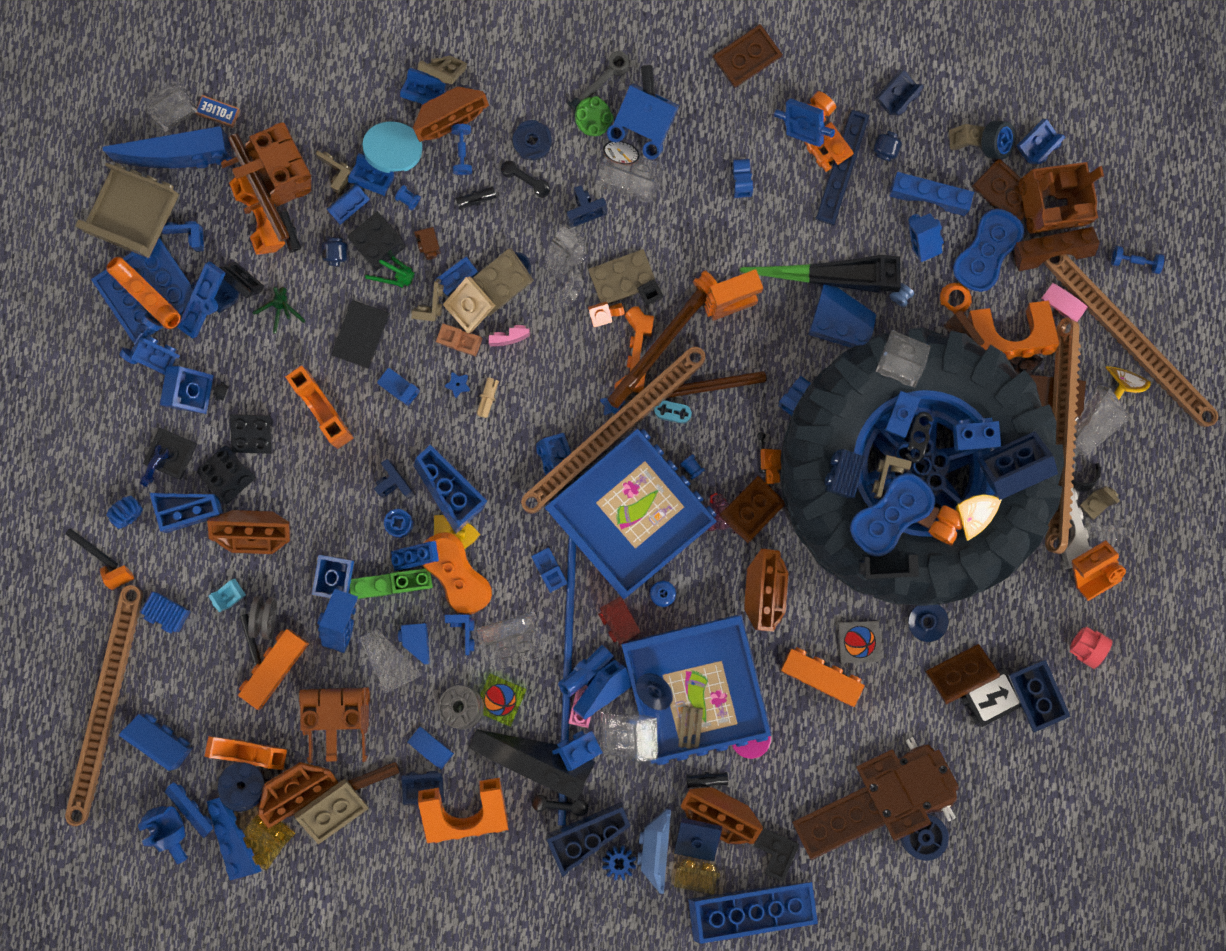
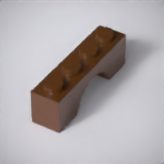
M1088 227L1016 242L1013 257L1018 271L1038 268L1044 261L1058 255H1072L1076 260L1095 256L1100 242L1094 227Z

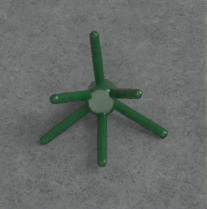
M274 287L275 295L273 300L252 312L253 315L259 314L271 306L277 309L273 334L277 333L281 309L284 310L287 319H290V311L302 323L305 322V319L287 303V289L281 287L279 291L277 287Z

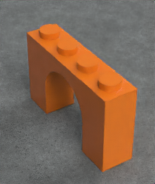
M752 270L710 286L704 306L707 317L711 316L712 321L756 305L758 303L756 294L763 291V285L757 270Z
M1049 300L1029 303L1026 315L1030 336L1017 342L1008 341L996 332L990 308L971 310L968 320L984 340V344L981 347L987 350L992 345L1005 353L1008 360L1019 356L1028 358L1035 354L1050 355L1056 351L1059 345Z
M303 366L285 376L296 394L302 398L321 425L319 428L330 444L339 449L354 439L312 375Z
M500 778L479 781L482 807L478 813L468 818H456L445 811L439 788L418 791V805L427 843H439L445 840L480 836L493 832L499 833L508 830V817Z

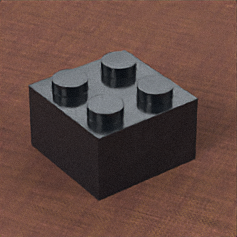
M378 211L347 236L353 246L375 271L383 266L379 263V260L388 262L406 247L403 240Z

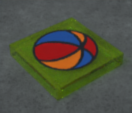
M489 673L480 694L484 702L483 715L511 727L527 689Z

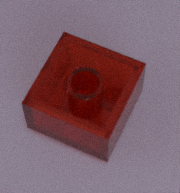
M621 596L600 608L601 613L598 615L603 625H609L611 630L608 634L613 643L617 641L618 644H621L641 633Z

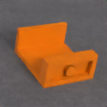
M1106 540L1071 560L1076 588L1087 601L1122 581L1121 578L1119 581L1111 583L1108 581L1107 575H1103L1100 572L1101 568L1119 558L1116 550Z

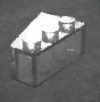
M1098 385L1092 399L1085 404L1086 408L1081 416L1076 418L1077 425L1074 428L1077 432L1074 433L1076 440L1073 441L1076 446L1073 449L1074 453L1086 457L1131 419L1109 387Z

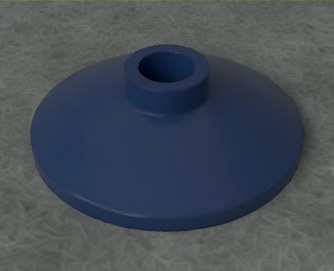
M940 605L915 606L908 618V626L912 635L923 642L939 640L944 636L949 625L948 615ZM928 617L930 619V623L928 625H925L924 619Z
M646 673L637 680V694L648 707L655 710H665L671 705L673 693L669 684L663 678L656 674Z

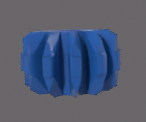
M127 496L113 504L108 509L106 516L111 524L120 529L137 520L141 516L143 508L138 500L132 496Z
M615 845L613 846L614 853L606 850L610 858L602 857V861L608 863L604 864L602 868L603 870L610 868L606 875L609 877L612 873H615L613 878L615 881L620 874L621 879L625 880L624 873L626 872L629 876H632L629 868L636 869V865L630 863L635 861L636 857L628 858L632 850L629 849L624 853L625 846L622 845L620 852H618ZM616 858L619 860L620 858L623 859L624 866L622 868L620 866L618 868L615 867Z

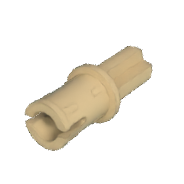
M493 378L486 379L483 394H480L481 400L477 410L479 417L487 418L492 402L495 401L494 395L499 381H494Z

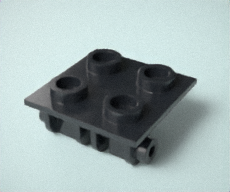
M230 414L232 452L272 454L271 426H273V418H270V415Z

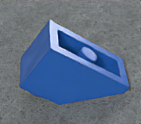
M427 624L401 625V630H398L399 642H402V646L423 664H430Z

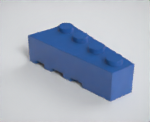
M431 445L416 457L413 466L453 531L457 534L484 509L487 500Z

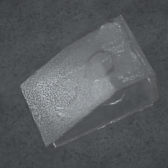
M600 713L601 750L603 754L634 762L658 759L657 718L636 714Z

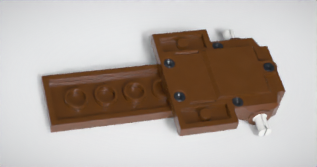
M911 737L910 740H906L911 751L907 752L905 756L898 759L893 749L856 766L866 787L792 822L810 860L886 825L895 842L930 825L931 821L927 813L944 812L947 821H951V818L952 820L956 817L951 807L957 801L956 791L959 790V785L940 750L935 751L928 744L917 746L914 738Z

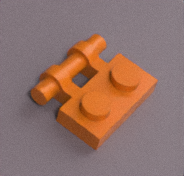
M832 122L825 127L834 129L835 134L832 138L824 135V143L820 147L804 142L808 152L814 155L817 159L816 163L825 172L832 168L829 164L832 160L839 165L854 154ZM825 147L828 153L823 155L819 149Z

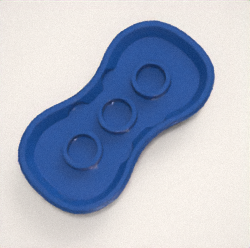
M992 209L986 212L980 219L975 240L954 262L953 272L956 279L962 285L974 291L983 292L991 289L999 278L1004 258L1015 249L1016 242L1023 240L1024 226L1022 222L1006 210Z
M906 473L894 478L884 497L878 503L861 510L853 518L850 532L855 542L861 549L873 556H883L891 552L902 532L908 526L925 519L932 512L935 505V496L931 488L914 474Z

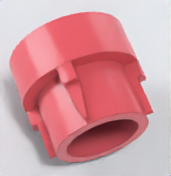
M1086 627L1077 633L1070 645L1069 652L1077 656V659L1095 669L1107 656L1113 641L1097 630L1093 631Z

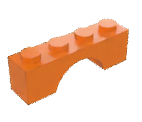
M247 176L239 179L233 178L229 182L236 201L242 202L247 206L259 202ZM262 206L252 210L257 220V228L250 236L256 255L277 252L285 245V241H279Z

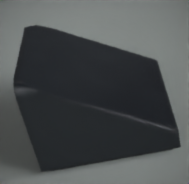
M655 279L637 288L645 307L664 297Z

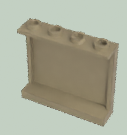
M105 163V166L111 169L86 222L78 219L75 227L89 235L149 258L179 194L173 190L174 186L163 181L160 184L157 179L148 175L146 178L142 177L141 173L133 169L129 172L120 164L115 163L111 165Z

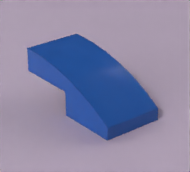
M549 547L531 556L550 593L568 584Z
M419 727L407 742L439 769H442L454 754L422 727Z

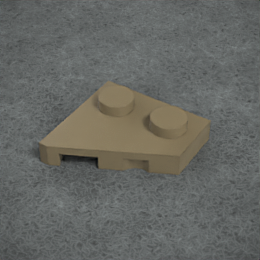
M444 56L443 58L432 59L429 64L420 61L417 69L440 79L443 83L453 84L466 70L468 63L452 56Z

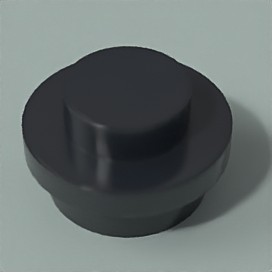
M221 382V385L216 384L213 395L216 396V401L218 399L223 401L229 387L224 384L225 382Z

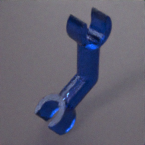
M161 445L155 448V455L149 462L145 475L140 481V484L146 488L149 482L152 483L154 481L153 474L159 462L169 456L168 449L164 454H159V450L162 448Z

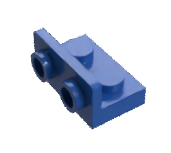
M564 433L543 438L536 443V451L538 456L541 457L545 475L571 454Z

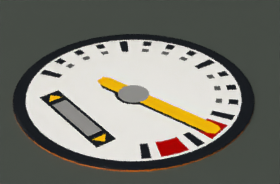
M610 141L603 147L605 156L619 164H633L640 157L638 150L634 146L623 141Z

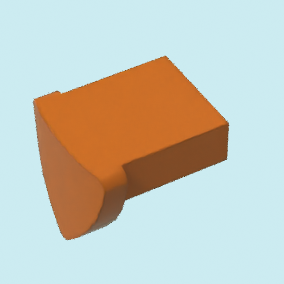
M125 565L109 572L106 566L100 568L102 580L105 586L111 590L134 580L132 572Z

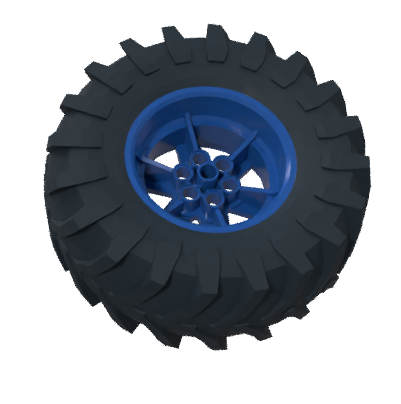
M924 327L909 329V334H902L901 332L880 334L871 338L864 345L859 344L843 352L827 368H824L808 386L793 411L781 450V491L795 533L800 541L809 549L816 562L828 573L836 574V578L852 590L864 595H873L874 598L888 603L916 606L940 605L970 598L1002 582L1013 574L1040 546L1049 529L1048 524L1058 509L1061 498L1062 486L1058 484L1064 467L1063 445H1056L1057 422L1050 404L1042 407L1034 380L1025 370L1018 374L1005 353L992 345L985 350L967 334L950 331V335L945 336L943 333H938ZM900 391L920 398L914 417L919 412H928L933 418L932 422H929L926 417L920 418L919 422L921 425L931 424L929 430L930 438L927 444L928 452L925 453L924 458L919 463H911L910 470L904 471V474L909 473L920 477L931 488L935 496V503L940 507L944 505L955 510L959 503L976 495L985 494L997 497L977 460V457L997 448L955 451V447L937 449V422L953 432V426L958 425L959 420H971V423H980V419L992 418L993 422L999 421L1001 446L1036 431L1054 456L1058 471L1057 475L1001 499L999 508L992 521L983 531L968 541L966 540L963 527L961 530H956L957 538L953 545H948L929 534L928 528L915 522L902 532L891 552L883 556H873L859 547L850 532L851 522L855 515L880 501L874 498L875 493L872 492L874 481L879 479L880 472L875 470L868 473L867 469L868 455L872 444L884 457L889 455L901 458L899 455L900 449L907 450L910 443L897 435L885 431L886 428H884L887 426ZM917 431L914 433L913 438L917 443H923L925 435ZM845 449L866 457L854 498H846L825 490L827 486L824 483L825 478L831 472L833 466L831 465V458L837 450ZM907 450L913 458L919 456L918 450ZM935 457H939L943 460L942 467H937L935 465ZM969 464V480L965 493L961 498L945 475ZM916 466L921 467V471L918 472ZM889 467L883 492L887 491L892 480L896 478L895 473ZM931 477L938 479V487H933L930 484ZM914 552L918 555L919 577L865 579L863 574L859 573L858 560H862V555L869 557L870 572L906 570L905 553Z

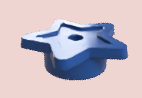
M451 373V381L445 385V388L452 390L455 398L462 392H469L470 388L466 384L468 375L458 376L455 373Z
M607 398L600 399V402L605 406L603 413L605 416L610 413L616 414L620 407L626 403L624 400L618 408L611 406Z

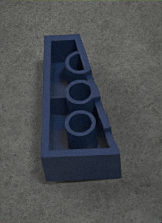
M622 802L547 833L546 840L562 877L568 874L575 866L581 864L591 854L597 852L604 844L610 842L630 827V822Z

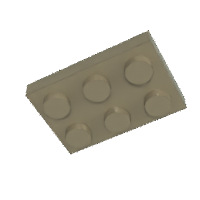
M512 248L507 249L472 278L496 305L487 316H491L534 281Z
M644 249L588 269L600 303L607 302L611 304L639 294L638 287L655 279Z
M343 779L294 814L298 823L319 845L369 809V807L349 782Z

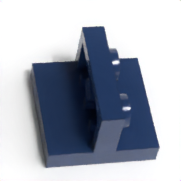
M582 185L574 188L578 208L567 211V222L570 229L607 215V204L604 198L590 202L591 198L588 190L584 191Z
M388 459L381 462V465L390 477L386 478L385 476L376 482L377 486L374 490L377 494L385 498L399 488L406 498H412L415 495L393 463Z

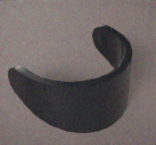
M1099 463L1095 464L1097 476L1095 480L1088 483H1082L1075 479L1071 481L1076 491L1086 492L1096 485L1101 475Z

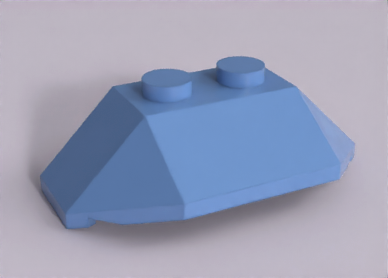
M668 808L644 827V832H640L639 844H643L642 853L638 852L637 865H641L643 874L661 894H664L671 809Z

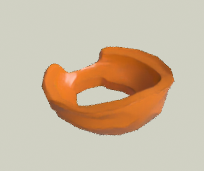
M950 283L942 288L940 303L954 314L960 310L964 313L972 303V296L964 285ZM959 290L964 294V301L962 304L953 307L948 303L949 295L952 291Z

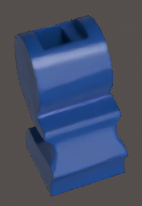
M749 159L733 160V179L736 181L734 198L752 197L753 181L751 180L752 173H750Z
M800 376L793 386L790 387L788 393L784 394L779 401L778 407L792 416L797 403L811 383Z

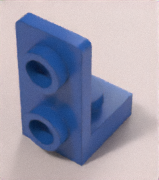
M187 221L182 225H177L174 222L165 224L162 230L163 234L191 233L188 235L189 246H192L196 252L204 251L203 228L200 224H197L195 221Z
M390 368L377 381L378 385L407 407L410 406L420 393V390L415 385L410 384Z
M445 615V623H450V627H462V623H465V655H471V651L475 649L474 639H471V631H474V619H471V615Z

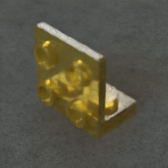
M257 814L243 832L245 835L243 840L247 849L251 848L253 851V861L263 870L267 871L280 851L293 838L295 832L281 821L268 829Z
M683 859V862L677 863L674 887L714 894L717 877L720 878V872L714 864L703 863V866L696 865L693 860Z

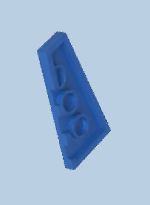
M220 798L207 801L208 811L213 822L229 880L261 872L260 866L255 865L252 859L254 856L252 849H247L243 840L245 835L242 829L240 830L235 824L237 818L233 810L228 809L221 802Z

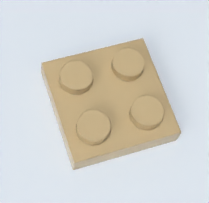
M466 277L443 303V306L467 333H472L496 306L471 277Z

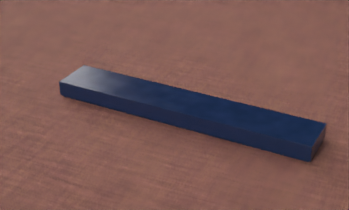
M851 109L842 137L854 154L839 165L834 161L815 220L835 225L870 115Z

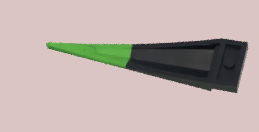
M876 255L808 265L740 268L741 273H747L756 269L758 275L875 293H879V291L899 292L901 288L900 256Z

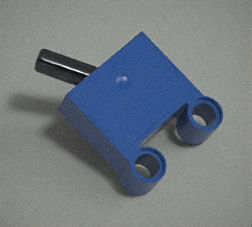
M643 65L641 66L643 87L634 83L629 86L614 124L607 131V136L612 142H620L628 135V129L651 139L643 146V154L648 159H655L663 152V142L680 105L655 94L653 66ZM615 127L622 131L621 137H617L614 134ZM650 144L657 147L656 154L649 151Z

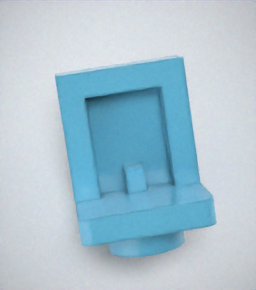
M232 579L208 597L218 612L232 607L246 594L236 579Z

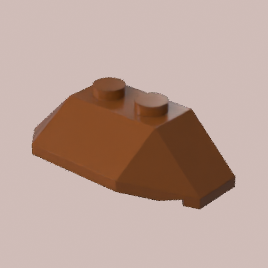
M457 86L423 104L413 126L419 142L438 139L450 133L452 125L467 124L473 121L483 109L489 106L485 93L480 90Z
M231 510L207 520L209 539L217 542L232 553L273 554L290 542L289 521L273 511Z
M760 549L747 568L744 610L755 630L774 632L777 624L786 613L788 570L778 550Z
M299 762L264 784L258 816L269 829L310 804L339 782L330 769Z
M713 787L689 789L681 803V808L685 811L688 819L722 826L720 840L728 844H754L763 830V826L748 805Z

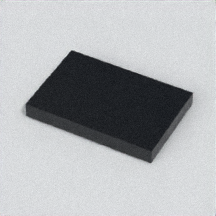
M352 300L331 355L369 369L390 313Z

